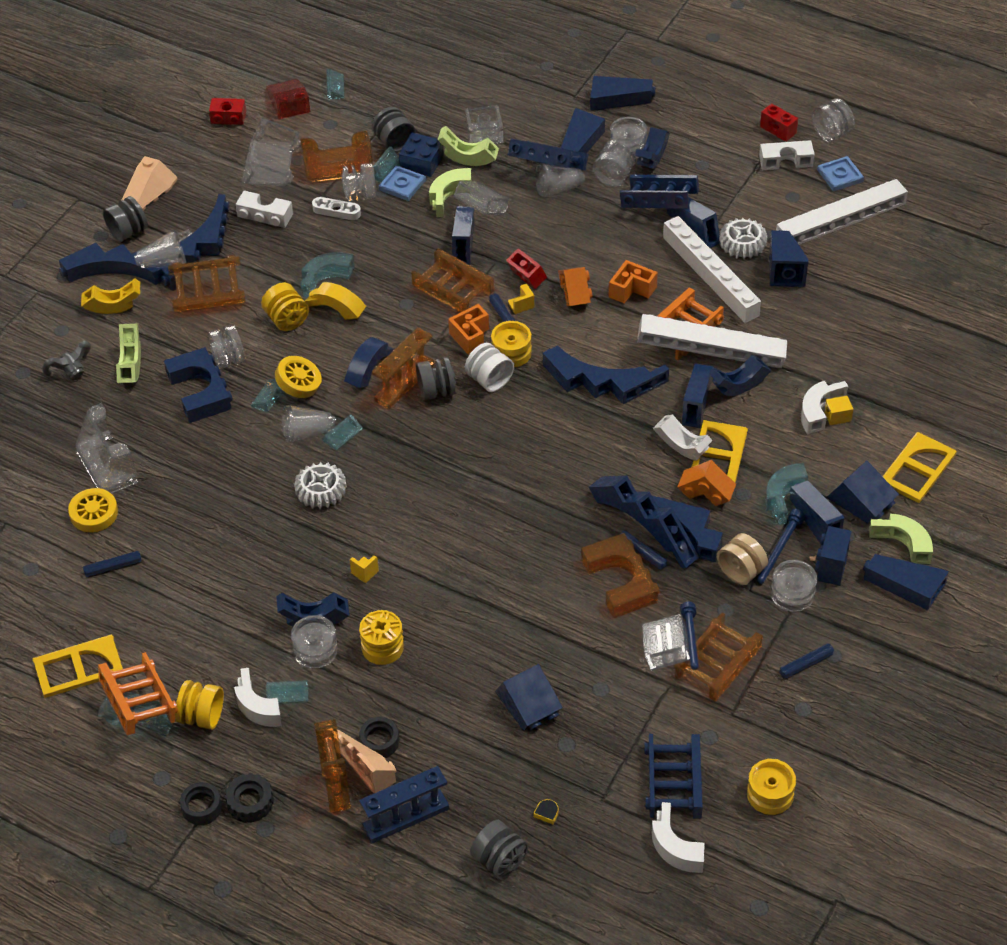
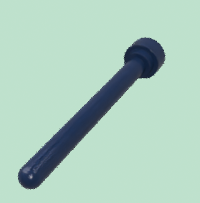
M792 509L788 516L789 524L768 559V566L761 571L757 578L759 584L765 582L795 527L801 525L806 518L801 510Z
M687 601L681 604L680 614L686 622L691 669L697 670L699 663L693 621L697 613L696 605L693 602Z

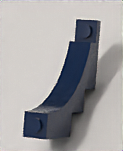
M94 243L59 260V272L69 282L97 274L116 273L136 276L154 285L163 282L172 291L178 289L176 275L151 245L131 254L124 244L104 253L100 246Z
M558 345L543 352V366L566 392L583 385L594 398H597L611 391L624 405L669 382V368L666 365L655 368L651 372L645 366L630 369H609L579 361L566 353Z
M627 475L604 476L589 486L597 503L618 508L638 521L655 537L666 552H673L681 568H687L699 558L672 508H658L649 491L636 492Z

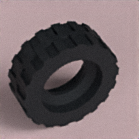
M253 773L242 774L228 784L229 787L226 788L225 799L228 811L236 820L250 823L256 820L259 821L272 810V804H274L271 784L267 782L265 777ZM246 790H256L260 794V800L255 805L244 806L239 801L240 794Z

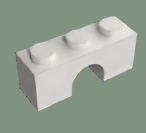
M811 140L760 144L759 158L762 171L779 169L780 161L785 159L793 161L796 168L813 167L814 150Z
M243 191L236 203L237 217L283 228L287 226L293 215L291 201L275 198L270 205H261L260 194Z

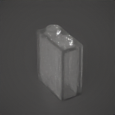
M459 181L453 196L485 215H503L508 208L510 200L478 181Z
M681 614L642 624L645 657L651 671L690 660L686 625Z

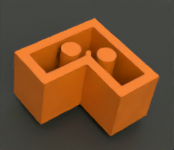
M625 260L609 282V298L624 304L632 293L649 298L657 288L658 272Z
M585 267L559 270L561 288H564L566 305L574 306L591 303L592 290L588 288L587 281L590 280L588 270H585Z
M479 304L448 319L449 334L468 355L477 346L484 343L483 332L489 330V314Z
M712 460L684 470L677 488L689 499L704 494L715 506L730 501L736 483Z

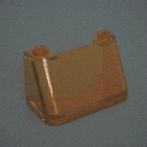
M367 131L353 134L351 138L352 146L318 150V144L312 138L300 139L305 174L307 179L312 182L370 174L373 170L371 142Z

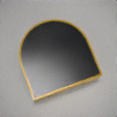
M550 799L542 800L534 812V818L554 825L559 813L557 803Z

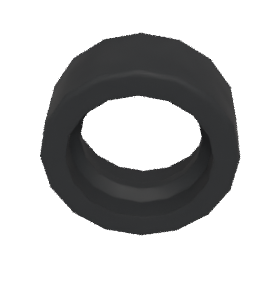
M375 717L364 722L360 728V743L384 758L392 755L397 750L400 741L397 725L392 720L386 717ZM377 730H385L392 736L391 740L383 745H373L367 741V737L370 733Z
M198 782L191 784L183 791L180 797L183 817L194 825L211 823L221 813L222 802L219 791L214 785ZM204 795L213 798V805L205 811L194 812L188 807L190 801L197 796Z

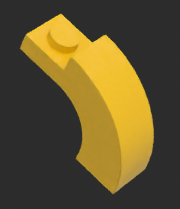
M135 278L117 290H103L93 285L82 293L81 307L101 314H114L126 311L133 307V299L140 295V281Z
M323 282L318 289H313L305 300L309 307L318 305L330 306L337 310L345 320L358 318L366 308L364 302L353 292L343 286L329 282Z

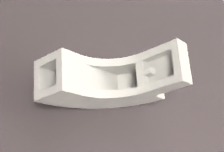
M822 381L807 391L803 399L801 422L807 435L825 430L826 416L821 408L825 406L826 399L847 396L848 385L845 381L829 386L825 381Z
M673 414L664 416L653 428L670 447L692 460H697L708 450V445L712 442L708 435L697 436L689 432Z
M662 802V811H657V821H652V840L657 852L667 863L677 869L703 873L704 843L688 842L678 838L670 827L671 803Z

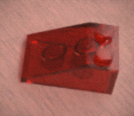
M298 79L266 86L278 119L311 112L309 96L304 85Z

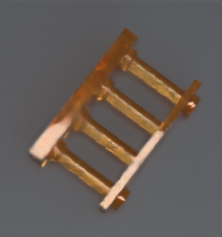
M439 248L434 251V264L422 275L414 270L411 272L412 285L415 288L428 293L458 312L469 309V302L481 291L488 295L494 292V278ZM439 268L447 271L437 282L428 279ZM453 276L461 279L450 290L443 287ZM466 284L475 287L464 298L456 294Z
M229 255L223 259L185 264L176 262L168 266L169 274H175L178 297L172 300L174 312L245 303L244 290L240 291L238 289L235 266L241 265L239 256ZM228 267L231 290L228 293L220 291L217 268ZM210 269L213 293L212 295H204L200 271ZM193 272L196 294L194 297L187 298L185 296L182 273Z
M417 327L372 371V375L380 378L383 389L374 396L376 403L390 409L418 382L416 363L429 361L431 367L434 366V360L424 355V345L433 338L432 334Z
M723 612L717 618L714 617L709 628L696 641L698 659L719 671L720 675L712 679L699 670L691 669L689 651L683 658L680 657L674 665L675 678L679 679L684 672L690 674L708 685L710 689L709 698L715 702L762 648L763 635L757 632L751 638H746L724 625L725 613ZM720 631L742 644L743 648L740 651H734L715 640L714 637ZM709 645L732 660L728 665H723L702 651Z
M333 719L314 723L322 777H325L330 812H342L351 808L345 761L344 758L341 759L336 720Z

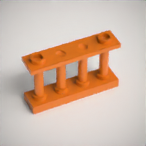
M689 287L657 317L674 320L682 318L690 323L715 327L720 325L724 319V307L720 306L714 312L695 301V290ZM692 307L708 318L701 322L685 311ZM676 349L675 359L679 360L689 352Z
M146 652L142 653V664L113 671L109 669L107 663L98 665V680L126 735L135 734V724L138 721L167 714L170 722H175V713L178 712L177 704L171 700L155 670L154 661L149 659ZM142 672L147 677L146 679L124 685L117 684L116 679ZM152 686L154 690L153 693L131 699L124 698L123 693ZM159 700L162 705L138 713L130 710V707Z

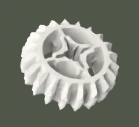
M743 217L741 220L735 218L734 221L729 220L728 224H724L720 231L719 241L721 248L724 249L725 253H729L730 256L735 255L736 258L743 257V259L745 257L752 258L753 255L758 256L764 250L767 243V233L762 224H757L756 220L751 221L750 218L744 220Z
M320 461L319 465L313 463L311 467L306 466L305 470H300L299 475H296L294 483L295 493L300 502H304L305 506L310 505L312 509L315 506H318L319 509L322 506L328 508L329 504L335 505L336 501H341L342 496H345L346 479L341 469H337L336 465L330 466L329 462L323 465Z

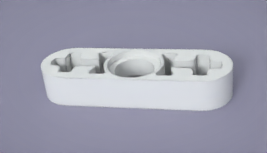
M317 197L312 201L313 211L317 214L348 220H357L361 216L360 206L356 203L324 197ZM334 207L341 208L339 210H333Z

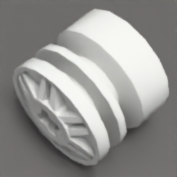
M487 342L480 344L470 353L464 366L467 375L472 377L473 380L478 381L488 392H495L501 389L509 381L514 371L512 360L502 354L491 343Z

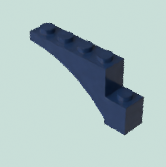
M218 194L213 211L193 234L181 242L175 243L173 251L175 268H196L197 261H200L201 255L219 256L220 249H223L224 244L222 236H225L226 233L224 224H227L228 221L226 212H229L230 209L229 201H226L225 194Z
M652 496L658 508H672L699 555V559L716 562L717 552L722 546L723 533L707 529L710 522V510Z

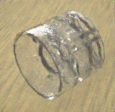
M612 140L607 142L593 164L595 177L603 184L611 187L622 185L636 162L634 150L622 141Z
M372 163L360 164V172H356L355 166L351 165L350 174L348 173L347 166L342 167V187L347 202H352V194H355L356 201H359V193H363L365 200L377 198Z

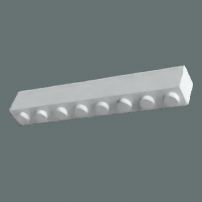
M895 179L777 224L776 230L790 231L800 245L905 205L908 191Z
M679 216L664 222L663 238L744 323L760 316L761 300Z
M642 314L639 323L637 339L639 343L743 362L751 355L760 358L767 366L782 368L786 359L787 340L646 314Z

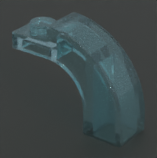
M332 252L319 255L310 260L301 270L303 296L308 298L309 293L325 278L341 277L349 279L355 267L354 255Z
M804 463L791 464L779 469L768 482L765 500L766 511L772 510L773 517L777 518L779 525L786 524L788 510L783 497L790 493L791 487L795 484L808 481Z
M129 692L123 693L124 698L127 697L128 699L142 696ZM106 697L97 715L115 726L120 721L108 697ZM152 701L130 707V710L138 713L162 705L157 701ZM167 714L138 721L163 737L169 734L173 724L170 722Z

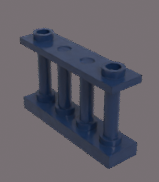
M512 138L510 139L507 154L517 158L586 171L589 156L588 153Z
M631 175L629 177L631 190H620L621 208L689 209L688 194L699 193L698 175Z
M649 734V742L644 743V754L649 755V797L645 799V808L650 810V818H654L655 808H662V802L671 803L670 808H689V810H693V819H702L700 734H691V743H687V745L653 744V734ZM654 753H687V755H691V761L687 760V763L654 762ZM654 771H687V773H691L692 779H688V781H654ZM654 789H688V792H692V797H689V799H655Z
M438 766L359 800L368 819H370L363 822L362 825L371 844L449 810L447 800L441 790L438 789L448 784Z

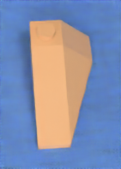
M144 156L137 166L122 200L131 196L140 204L144 211L146 205L152 201H157L158 196L163 192H169L178 178L160 160Z
M331 725L326 726L328 739L373 793L386 789L396 782V768L392 762H387L382 755Z

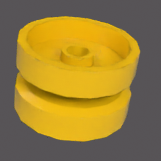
M506 321L498 324L492 330V345L511 359L514 367L522 366L531 358L532 335L530 329L525 324L518 321Z
M765 759L756 763L749 772L747 798L750 805L757 811L768 815L780 814L790 808L794 800L796 776L793 769L787 763L778 759Z

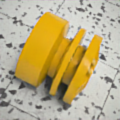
M278 283L272 286L262 297V309L279 330L291 331L299 327L308 316L309 306L289 283Z
M377 610L369 613L362 619L359 632L364 657L369 662L377 665L390 664L400 658L404 649L400 618L387 610Z
M184 681L176 701L178 712L175 713L176 721L181 724L187 723L188 725H193L197 722L198 727L213 730L218 724L223 708V688L207 684L203 688L200 682Z

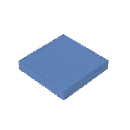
M848 156L817 166V171L832 191L864 182V176Z
M396 165L379 185V190L409 201L426 181V176Z

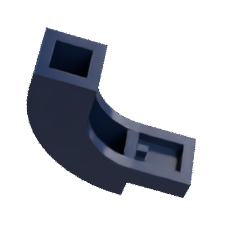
M650 127L643 150L636 149L637 165L656 168L664 154L670 133Z
M368 338L354 354L344 382L359 388L368 386L377 362L383 357L391 356L394 348L389 347L387 342L377 338Z
M751 355L742 366L732 372L725 373L713 367L709 374L713 377L712 382L723 395L736 396L757 386L771 372V369L760 358Z
M334 592L326 598L312 603L297 601L284 593L276 596L278 613L285 616L287 624L293 627L303 629L323 628L337 624L350 616L348 599Z

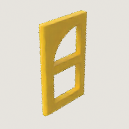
M703 420L700 436L706 435L707 430L716 432L730 442L733 451L709 447L701 456L730 460L727 476L736 483L748 428ZM701 456L697 460H693L692 467L699 465Z
M916 432L882 477L899 494L920 503L956 456L957 451ZM924 452L938 453L946 456L936 470L911 458L916 454ZM903 466L929 477L919 492L893 480Z
M112 634L33 658L44 698L99 682L98 673L86 677L80 658L82 654H95L105 658L113 667L110 670L118 671L123 669ZM72 657L78 679L50 687L44 666Z

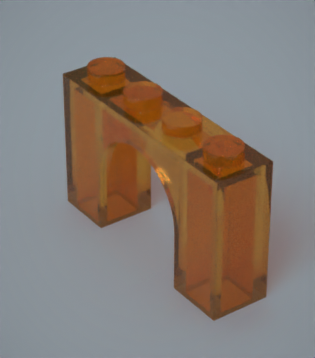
M625 533L581 548V561L588 574L609 567H621L628 570L634 577L628 584L606 591L605 604L613 618L658 602L659 587L657 583H653L651 580L650 571L648 568H644L640 554H636L631 539H627Z

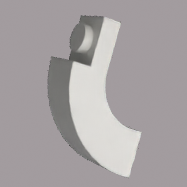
M249 668L240 669L241 677H238V686L234 687L241 712L249 720L259 725L268 727L282 726L278 698H262L255 694L251 686Z

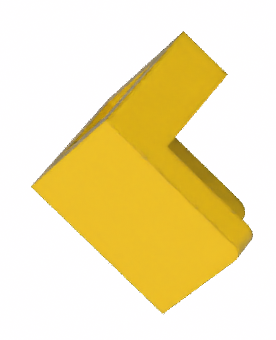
M527 284L520 286V296L508 300V305L514 314L535 308L534 294Z
M848 396L826 399L824 412L829 424L836 425L852 421L853 407Z
M372 556L369 560L365 557L359 561L353 557L349 560L351 574L364 583H367L379 571L378 558L376 556Z

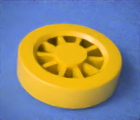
M300 356L283 358L275 370V380L278 386L293 397L308 398L313 396L322 382L321 373L316 365Z
M91 488L79 492L72 498L68 506V513L71 523L77 529L84 532H99L114 523L118 516V506L115 497L109 491Z

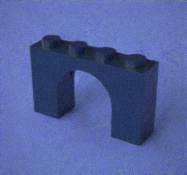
M206 347L164 360L166 374L171 385L196 378L204 379L210 383L205 390L181 398L183 411L189 423L232 409V394L230 390L226 391V382L224 378H220L219 367L214 366V357L212 353H208Z

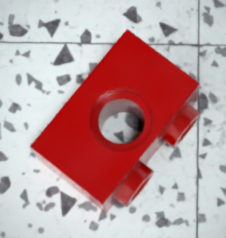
M212 98L209 108L211 124L244 125L246 116L245 99Z
M772 103L761 111L760 127L786 142L797 134L798 118Z
M519 248L506 260L512 272L534 289L547 278L541 265Z

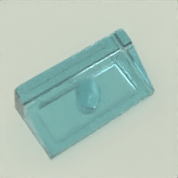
M327 69L328 99L344 98V74L331 69Z
M389 147L372 167L374 180L382 182L396 165H400L399 157L392 147Z
M275 379L267 381L251 404V407L265 412L270 410L283 391Z
M350 414L321 439L327 445L337 450L361 431L363 427Z
M308 680L266 682L268 699L278 698V703L309 701Z

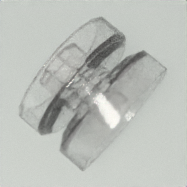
M832 99L826 104L815 108L812 113L815 130L825 141H834L842 135L851 132L854 128L855 122L852 111L842 99Z
M635 117L617 119L610 127L611 152L622 159L638 158L635 156L636 149L643 150L646 144L647 125L644 121Z
M234 324L224 326L222 333L218 329L208 331L210 349L220 370L230 366V359L235 365L245 362L243 346Z
M787 560L780 563L774 570L771 586V596L775 604L791 612L802 611L808 608L815 598V588L817 585L815 570L812 566L800 560Z
M319 615L307 616L295 623L291 630V640L296 660L301 665L309 668H320L332 662L338 651L336 629L333 623Z

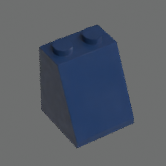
M771 230L769 249L770 286L806 287L807 256L790 231Z
M866 460L827 497L865 523H869L871 519L877 520L884 515L882 510L884 508L890 509L896 503L894 499L899 494Z
M539 664L504 681L495 691L522 730L527 728L533 730L541 725L540 721L546 718L548 721L559 716L558 712L563 708Z

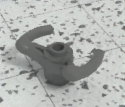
M87 340L82 341L74 352H66L59 359L52 357L47 359L42 366L43 373L51 375L52 370L49 368L52 366L64 370L66 375L72 380L80 377L84 373V367L80 361L82 357H86L89 353L91 344Z

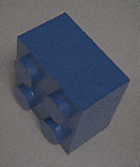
M411 133L399 153L400 167L432 177L444 156V147L437 138Z
M828 526L826 534L822 533L821 546L817 552L815 572L818 573L817 581L841 586L852 531Z

